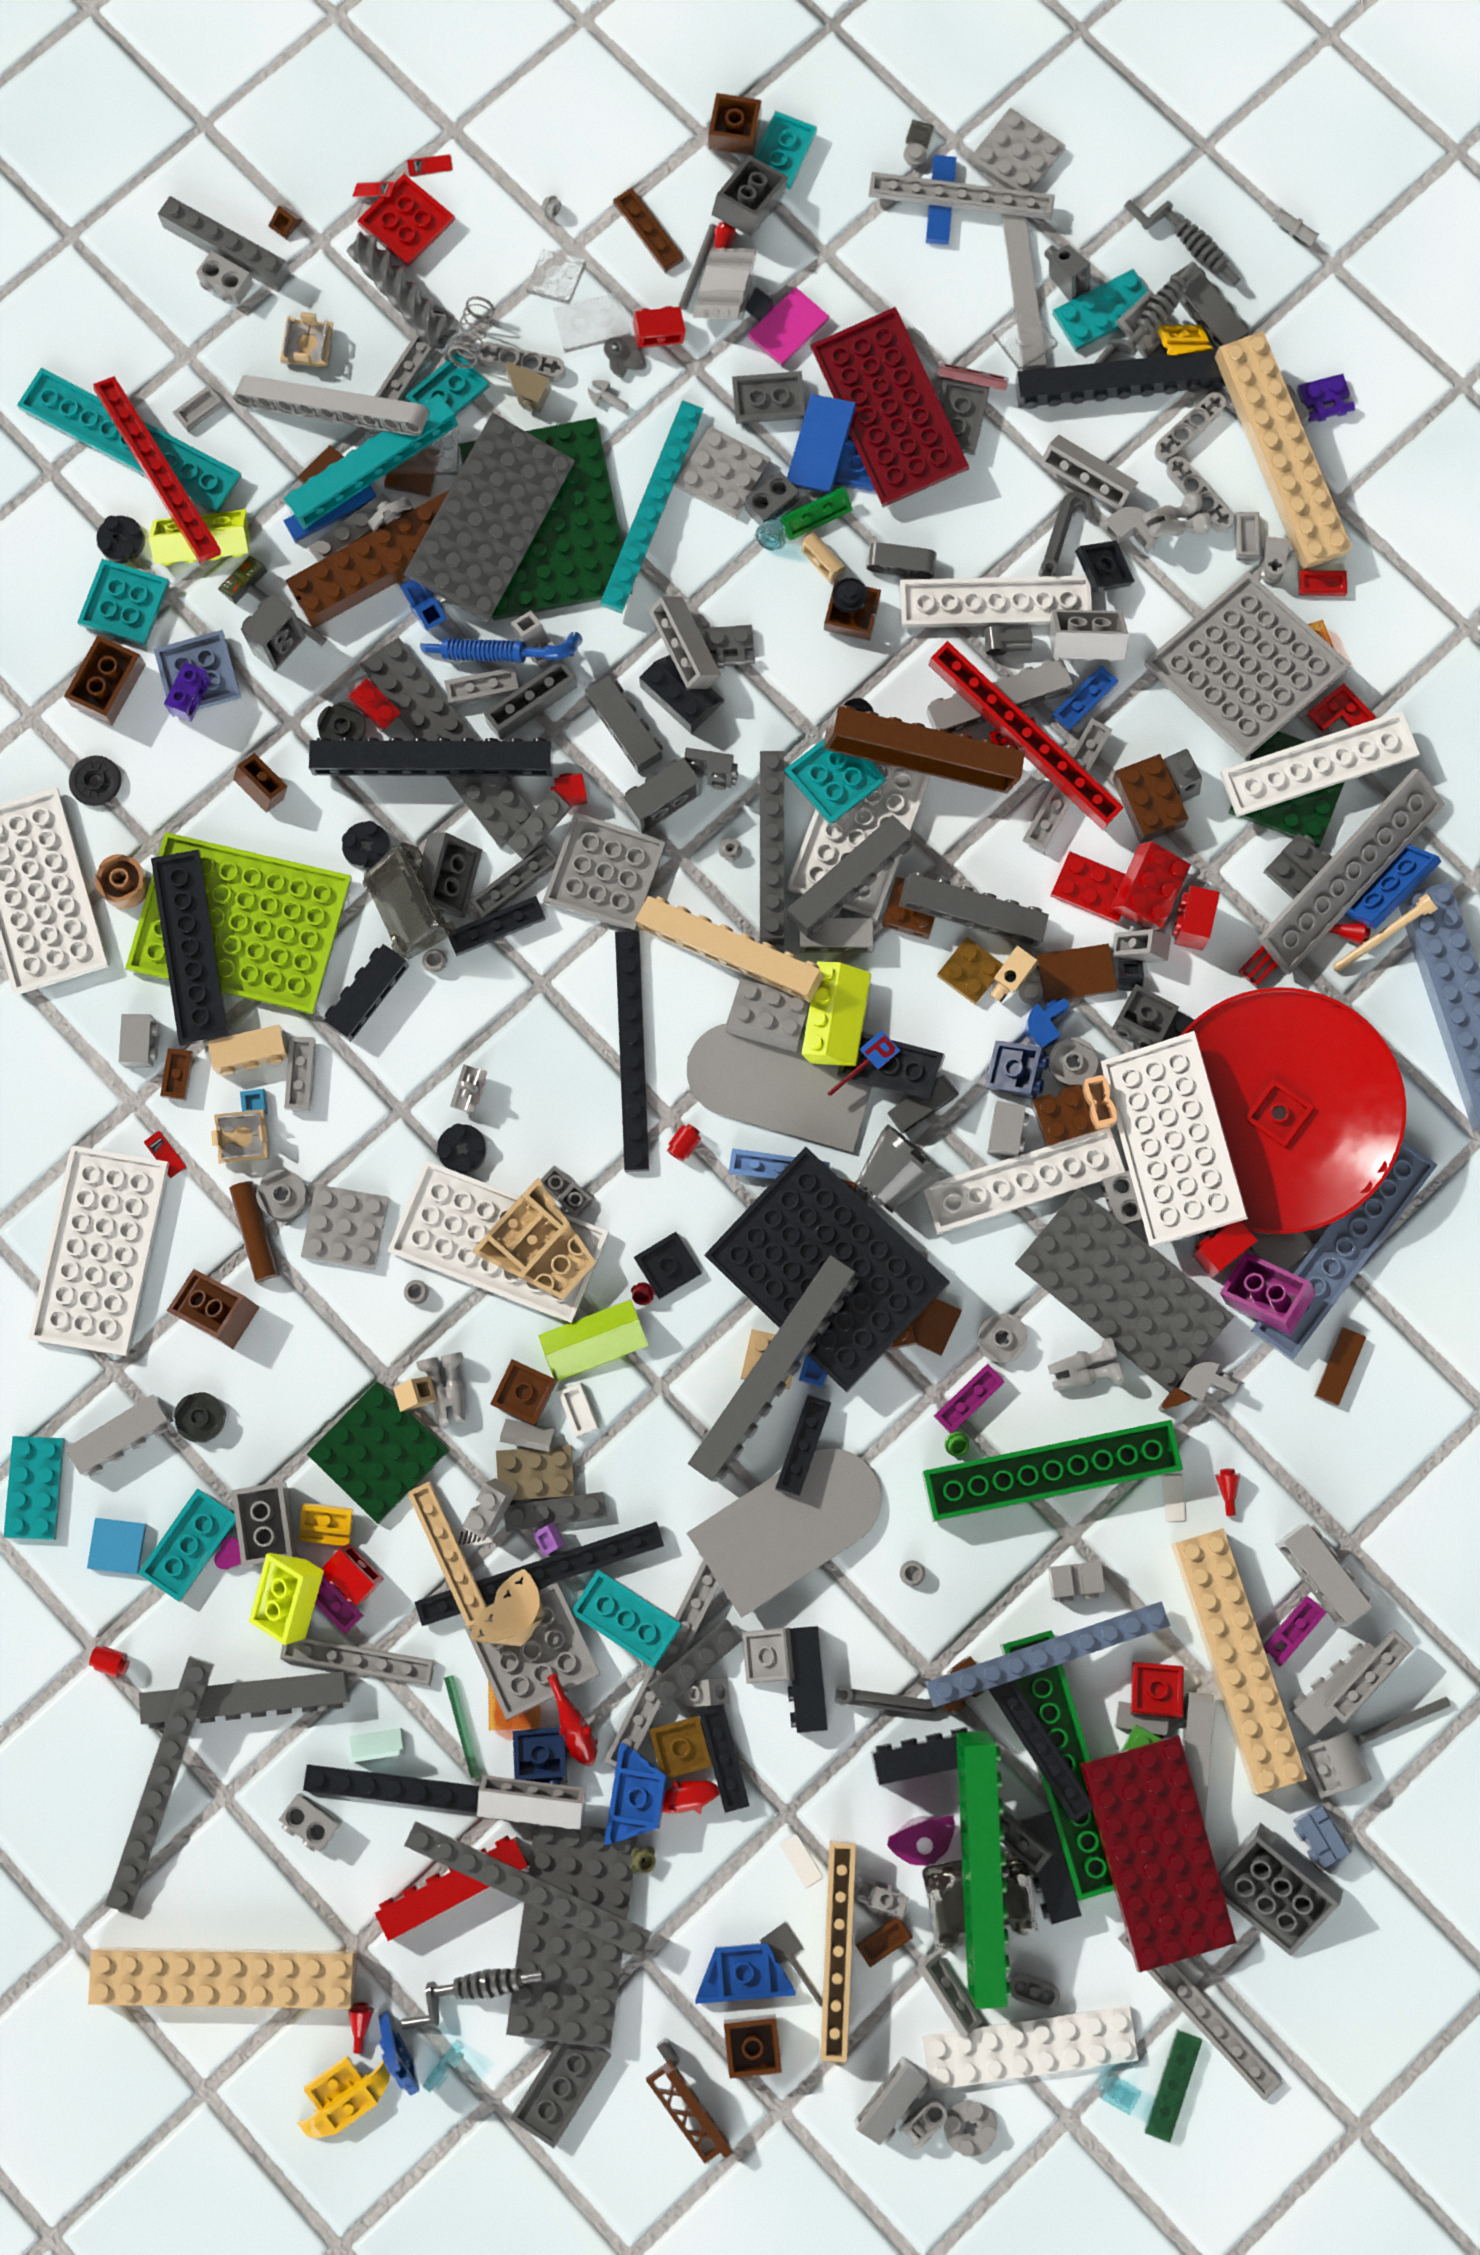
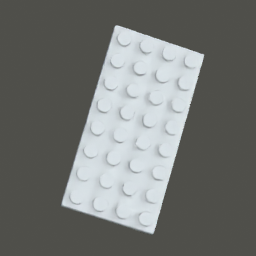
M871 761L886 778V783L831 826L815 809L786 890L802 896L892 815L911 831L931 775ZM900 854L894 859V864L887 871L882 870L877 874L878 877L873 884L868 887L865 885L854 901H847L842 906V910L855 915H867V918H873V921L877 922L902 855Z
M57 787L0 804V947L15 995L109 967L61 795Z
M1195 1031L1100 1061L1104 1077L1110 1087V1100L1114 1103L1117 1111L1116 1122L1149 1246L1156 1247L1248 1219Z
M71 1145L29 1332V1340L128 1357L168 1173V1162Z
M425 1160L387 1251L565 1322L572 1323L609 1231L563 1213L596 1263L562 1300L472 1253V1250L520 1196Z

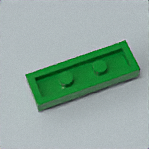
M841 487L781 516L780 520L787 538L791 541L853 511L846 489Z

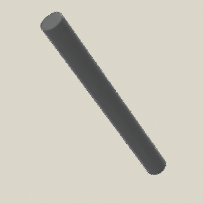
M715 224L709 225L679 303V307L682 309H687L715 238V228L717 227Z
M253 584L247 589V592L259 601L269 597ZM298 618L304 634L319 645H324L327 638Z
M1443 1697L1356 1735L1355 1738L1358 1746L1451 1706L1449 1699Z

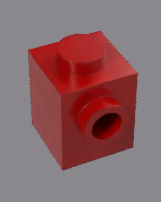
M563 773L558 778H554L555 786L551 787V792L557 790L572 806L588 803L582 773L575 775Z

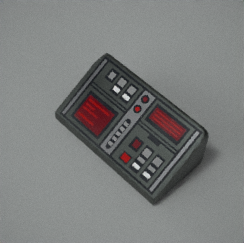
M249 556L217 589L231 602L236 604L247 593L248 587L251 584L255 585L264 576L267 569L263 563Z

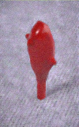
M551 1674L547 1679L556 1698L559 1711V1734H563L569 1753L576 1761L586 1766L594 1765L598 1752V1740L594 1739L592 1729L587 1724L582 1713L565 1695L557 1674Z
M673 1780V1786L666 1789L662 1813L678 1814L695 1810L698 1814H701L702 1808L720 1795L718 1786L708 1780L680 1783L677 1780Z

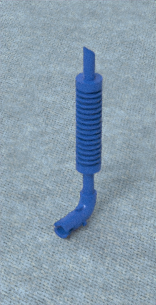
M571 632L562 644L547 645L545 648L526 647L524 641L444 638L441 644L421 643L420 649L423 653L441 654L444 660L523 663L526 657H544L546 660L572 657L582 644L583 638L578 632H575V634Z

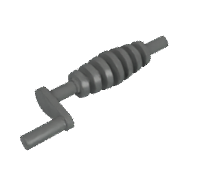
M1131 200L1125 203L1124 207L1142 224L1145 230L1163 217H1166L1176 227L1174 233L1177 237H1180L1182 244H1186L1185 248L1191 251V255L1194 258H1197L1200 263H1205L1208 269L1212 268V272L1215 274L1222 273L1233 285L1238 284L1241 280L1228 266L1229 259L1227 256H1223L1224 252L1218 249L1217 243L1215 241L1212 242L1213 238L1210 235H1206V232L1202 229L1199 230V227L1192 224L1189 219L1182 220L1171 210L1173 204L1170 201L1165 202L1150 217H1147Z
M1191 262L1180 276L1174 275L1170 282H1167L1163 286L1164 288H1161L1151 298V302L1148 303L1146 310L1143 311L1141 318L1138 319L1136 323L1138 329L1129 340L1111 339L1108 343L1109 345L1094 363L1107 362L1115 351L1134 356L1137 353L1135 346L1143 336L1151 335L1154 329H1157L1161 322H1165L1168 316H1171L1174 312V309L1178 306L1179 301L1189 287L1187 281L1198 269V265L1195 262Z
M489 1968L464 1975L463 1977H457L454 1979L453 1984L437 1986L434 1981L427 1982L425 1994L429 2015L402 2019V2029L438 2026L440 2022L439 1997L455 1995L456 1999H491L495 1996H502L504 1993H512L514 1990H522L526 1983L544 1981L545 1973L543 1970L523 1973L520 1968H513L512 1970L510 1968H503L502 1970L500 1968Z

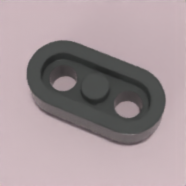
M1017 1973L1009 1980L1011 1995L1018 2001L1044 2010L1055 2008L1060 2001L1058 1988L1048 1981L1025 1973ZM1024 1982L1026 1984L1025 1990L1018 1991L1016 1988L1017 1984ZM1045 1990L1051 1993L1048 2000H1043L1041 1997L1042 1992Z

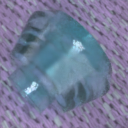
M770 519L757 527L755 537L763 548L771 551L779 550L786 543V529L780 521Z

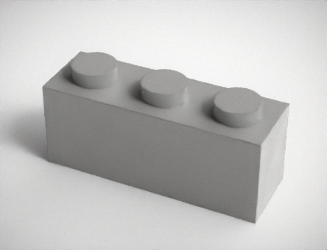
M837 915L834 918L829 917L824 922V927L818 933H812L808 937L799 930L800 953L873 951V918H867V915H854L853 918H843L842 915Z

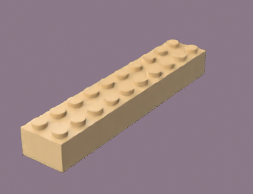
M1264 331L1220 346L1215 355V360L1287 537L1290 539V544L1301 570H1309L1346 556L1352 546Z
M1224 1528L1171 1544L1252 1793L1258 1795L1306 1780L1307 1777Z
M97 1947L91 1950L88 2005L351 2009L355 2003L357 1951Z

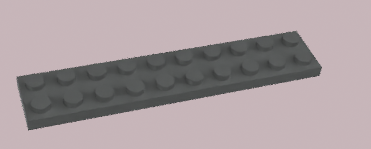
M399 637L360 663L361 668L368 674L377 689L401 712L399 718L415 738H425L427 741H437L438 738H449L451 741L473 738L475 741H478ZM445 776L500 849L507 845L506 842L533 813L506 776Z

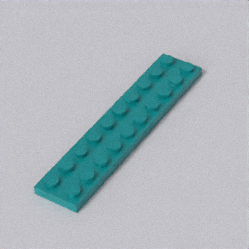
M41 367L21 397L17 407L23 412L146 476L99 398ZM142 420L190 500L218 514L241 479V472Z

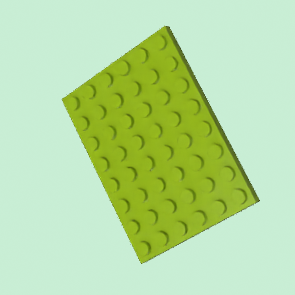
M165 832L158 857L198 849L201 852L222 993L314 1015L352 876ZM152 875L125 969L130 972L169 981L155 883Z

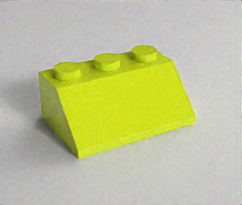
M274 1553L266 1554L249 1622L284 1645L306 1639L324 1570L306 1559Z

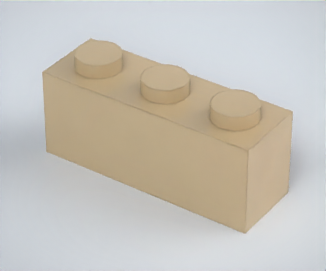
M280 1025L207 1041L212 1068L221 1076L232 1075L235 1073V1070L242 1068L254 1070L259 1068L260 1064L268 1062L270 1065L283 1062V1059L288 1058L285 1035Z

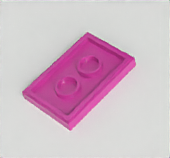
M795 287L748 333V338L782 367L829 321V315Z

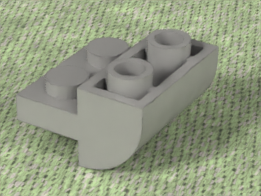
M1352 1729L1301 1748L1320 1798L1348 1791L1372 1779Z

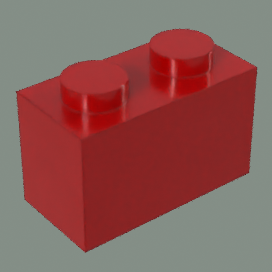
M665 306L661 309L652 310L643 308L634 313L633 328L637 348L683 343L686 331L681 307Z
M368 678L364 679L347 696L380 732L385 730L401 714Z
M350 1543L338 1549L322 1567L326 1579L331 1584L336 1585L343 1592L344 1598L355 1606L365 1601L384 1580Z

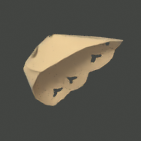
M522 1569L514 1573L499 1587L494 1604L485 1608L477 1617L471 1631L470 1638L472 1640L482 1643L521 1646L532 1636L535 1628L544 1619L545 1611L539 1590L526 1570ZM521 1577H523V1585L515 1584L516 1581H520ZM507 1590H509L511 1597L504 1598ZM493 1614V1622H485V1620L489 1619V1616ZM482 1630L484 1636L477 1638L480 1635L479 1631Z

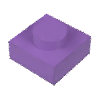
M554 1522L533 1534L543 1557L565 1545Z

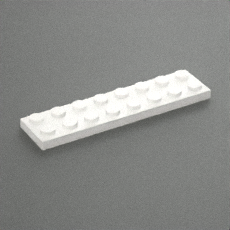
M1086 576L900 580L901 628L1050 625L1052 609L1092 610L1091 586Z
M1399 711L1221 770L1220 775L1235 814L1239 817L1417 758L1420 753L1403 711Z
M1107 1127L937 1181L925 1189L923 1194L936 1233L940 1234L1075 1191L1077 1188L1082 1189L1100 1183L1104 1178L1125 1172L1111 1129Z
M1129 2005L980 2026L963 2038L957 2030L922 2035L930 2091L1138 2061Z

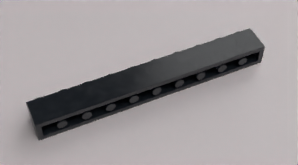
M1217 351L1017 371L1015 379L1018 408L1025 407L1027 409H1033L1040 405L1058 406L1061 403L1069 402L1080 404L1089 400L1102 402L1108 398L1127 399L1137 395L1149 397L1157 393L1170 395L1186 390L1188 392H1196L1205 388L1218 390L1225 387L1226 384L1215 360Z
M320 737L317 740H310L309 770L313 776H552L553 747L551 741H547L544 738H535L533 741H523L520 738H511L509 741H499L496 738H486L485 741H475L473 738H462L461 741H451L449 738H438L437 741H427L425 738H414L413 741L389 738V741H379V739L373 737L365 738V740H355L349 737L341 738V740H331L330 738Z

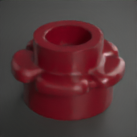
M640 1282L631 1288L632 1299L639 1305H647L654 1299L655 1290L648 1283Z

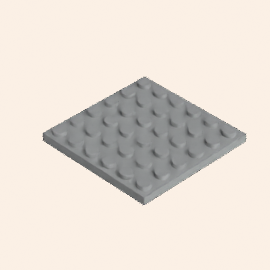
M1248 572L1145 660L1144 666L1238 754L1246 759L1350 669L1351 663Z

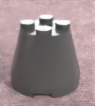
M887 1124L881 1131L855 1183L864 1191H868L871 1194L870 1197L880 1206L883 1205L888 1211L893 1213L937 1182L944 1173L923 1151L905 1139L906 1137Z

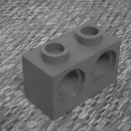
M780 471L775 476H769L764 481L762 487L758 490H752L746 496L745 510L764 530L799 501V491ZM777 489L785 491L783 494L774 493ZM762 503L767 505V507L764 509H759L756 507V505Z

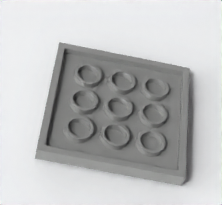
M574 812L543 902L629 931H636L638 925L635 919L648 897L666 846V841Z
M557 1582L539 1590L545 1611L544 1619L535 1628L527 1642L521 1646L482 1643L472 1640L470 1638L472 1629L469 1630L467 1625L464 1626L507 1721L555 1698L547 1679L551 1674H557L564 1693L600 1676ZM482 1630L479 1631L480 1635L477 1638L484 1636Z

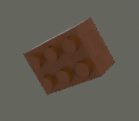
M97 635L68 687L64 698L71 707L113 726L146 663L140 654Z
M1161 754L1115 771L1112 779L1140 844L1185 827L1189 817Z

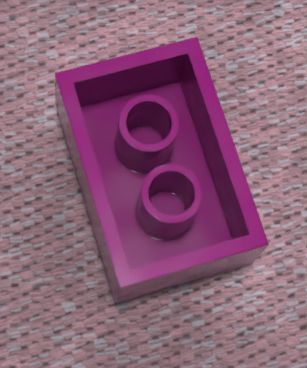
M1244 1252L1220 1294L1226 1305L1292 1335L1316 1292L1310 1281Z

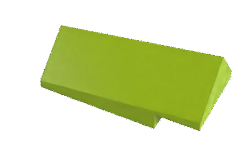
M631 1299L538 1335L553 1378L558 1381L648 1347Z

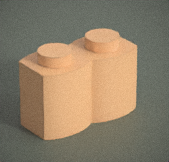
M1103 1075L1085 1079L1081 1091L1089 1108L1088 1111L1095 1131L1107 1127L1112 1128L1117 1120V1111L1114 1103L1109 1099L1110 1087L1108 1081Z

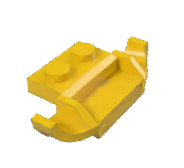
M346 2055L306 2084L304 2092L317 2109L314 2110L313 2116L304 2121L300 2120L297 2123L304 2134L309 2137L336 2135L377 2105L391 2075L384 2061H381L379 2066L369 2075L367 2072L362 2075L349 2056Z

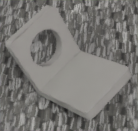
M727 1678L696 1680L683 1691L685 1707L728 1704L730 1702ZM718 1684L721 1685L723 1690L720 1699L716 1696L715 1691Z

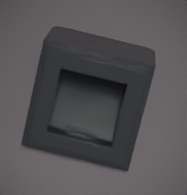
M755 287L747 303L746 311L760 322L773 309V300L762 290Z
M1118 961V990L1132 991L1135 984L1143 987V961Z

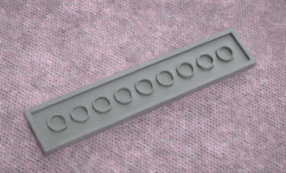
M1413 769L1257 938L1283 973L1290 974L1445 805L1420 769Z

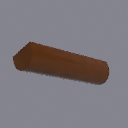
M245 1181L229 1187L255 1282L258 1283L280 1276L262 1209L257 1202V1191L254 1182Z

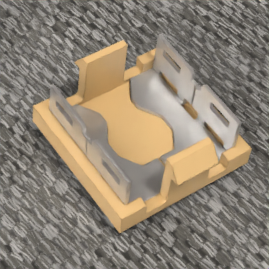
M301 312V320H296V318L288 315L280 356L281 363L327 368L334 328L333 322L327 319L324 323L318 322L314 313Z
M263 1109L214 1114L216 1130L211 1131L212 1146L218 1147L219 1164L269 1159L267 1127Z

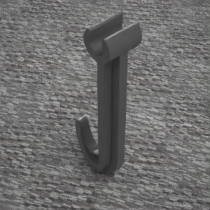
M1074 491L1068 493L1062 499L1046 554L1038 571V577H1042L1044 571H1049L1050 576H1055L1075 504L1078 502L1084 503L1086 506L1085 519L1089 520L1091 518L1093 504L1086 494Z
M918 1678L917 1683L926 1686L925 1682L930 1679ZM840 1686L836 1689V1691L845 1692L847 1698L844 1700L839 1698L835 1700L841 1706L849 1704L919 1715L931 1714L939 1707H933L931 1699L850 1689L848 1686Z

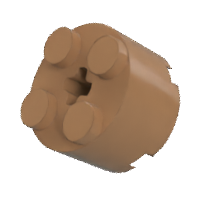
M115 854L107 857L100 863L97 874H95V885L109 904L117 909H128L139 905L146 898L150 885L149 878L135 859L122 854Z

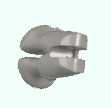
M1198 492L1188 493L1184 497L1182 505L1177 508L1171 505H1164L1142 515L1146 526L1153 525L1148 529L1150 537H1176L1182 535L1184 531L1202 535L1208 533L1212 527V519L1208 513L1198 514L1202 508V497ZM1178 518H1184V519L1191 518V519L1185 520V521H1180V520H1178Z
M1106 1338L1102 1342V1347L1093 1353L1088 1354L1085 1351H1077L1073 1356L1048 1365L1049 1374L1064 1373L1063 1371L1068 1370L1070 1377H1062L1052 1382L1054 1391L1081 1386L1088 1388L1096 1382V1379L1103 1378L1111 1379L1115 1384L1124 1383V1377L1118 1361L1103 1367L1088 1369L1091 1364L1117 1359L1112 1338Z
M462 1352L441 1356L447 1379L446 1387H444L441 1380L438 1357L416 1362L418 1370L425 1372L431 1377L437 1400L433 1401L432 1404L440 1428L449 1426V1414L446 1410L448 1406H453L454 1411L452 1412L456 1424L466 1422L463 1396L465 1387L457 1379V1368L463 1361Z

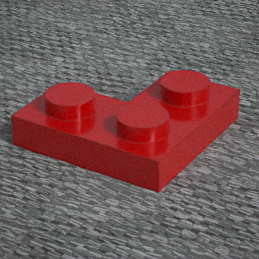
M1345 683L1341 684L1307 714V717L1322 733L1340 718L1349 728L1376 719L1375 715Z

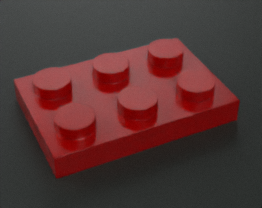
M1069 851L1050 896L1118 924L1121 915L1111 910L1110 907L1125 874Z

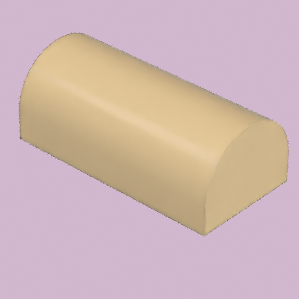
M811 533L803 539L801 552L827 581L832 584L845 572L846 566L816 533Z

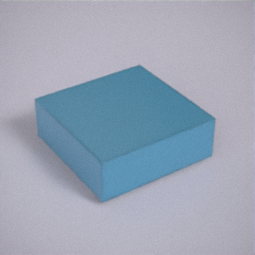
M265 1089L240 1092L242 1112L263 1109L265 1114H268Z

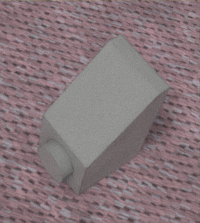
M1154 929L1114 933L1111 956L1147 963L1168 961L1171 937Z

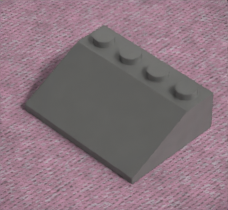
M1261 1822L1246 1837L1218 1873L1226 1903L1290 1956L1340 1905L1343 1890Z

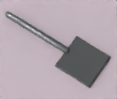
M784 1922L760 1939V1942L768 1943L780 1965L789 1960L813 1998L822 2007L821 1998L792 1957L803 1948L786 1922Z

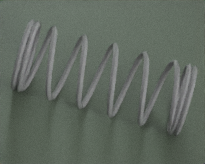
M473 296L468 298L466 307L463 310V316L459 320V326L456 329V335L453 337L452 345L448 350V358L454 365L460 368H472L476 365L477 357L480 355L478 349L483 346L482 339H485L487 336L485 330L489 329V321L494 316L495 308L493 304L484 297ZM472 300H481L487 303L491 307L492 311L484 305H468V303ZM469 307H484L489 310L491 315L482 316L473 313ZM472 315L478 320L487 321L488 326L482 328L478 324L469 323L466 320V316ZM468 324L476 330L484 331V336L480 338L476 334L465 332L462 326ZM465 334L472 339L480 340L481 345L476 347L471 343L463 342L460 340L459 335ZM455 349L463 357L474 359V363L464 365L456 362L452 357L451 351ZM457 349H464L471 353L473 357L466 356ZM471 349H476L478 354L476 355Z

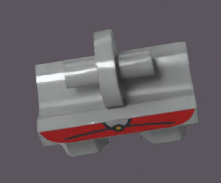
M463 1064L450 1107L474 1114L488 1072Z

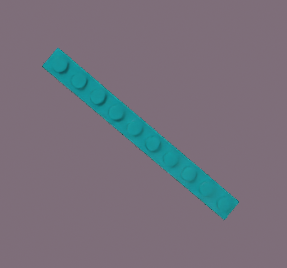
M684 400L681 401L601 599L600 606L620 614L623 613L704 408Z

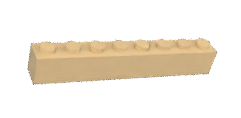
M648 896L635 919L636 924L641 930L811 1003L824 978L817 964L811 961L804 963L797 960L798 957L787 951L784 954L776 951V948L769 943L763 942V944L755 942V939L746 933L741 935L734 933L733 929L725 924H720V926L713 924L712 920L704 915H699L698 917L692 915L683 906L678 905L677 908L671 906L662 897L657 896L655 899Z
M829 1841L820 2061L847 2062L855 1842Z

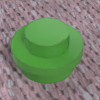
M953 1432L945 1440V1449L952 1456H963L969 1449V1439L963 1432Z

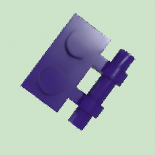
M1343 373L1300 384L1297 387L1301 403L1305 404L1307 409L1313 408L1314 410L1309 412V422L1316 420L1322 422L1327 420V417L1335 415L1340 417L1346 415L1347 412L1355 410L1353 401L1347 403L1343 401L1350 396ZM1329 403H1333L1334 405L1328 408L1323 407V405Z

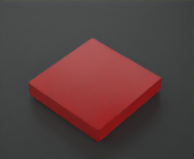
M1132 1662L1130 1715L1182 1719L1184 1666Z

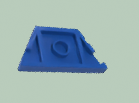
M620 1743L604 1840L606 1845L659 1829L661 1824L668 1775L626 1743Z
M768 1943L720 1946L714 1949L695 1998V2004L796 1996V1992Z
M386 2011L378 2016L382 2040L379 2043L384 2052L382 2059L388 2072L394 2077L401 2089L404 2088L412 2096L420 2091L415 2062L406 2048L399 2033L396 2034L392 2028L391 2016Z

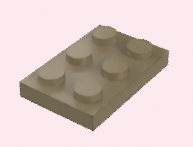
M571 1445L550 1447L549 1452L533 1448L496 1451L497 1479L516 1490L512 1501L575 1496Z

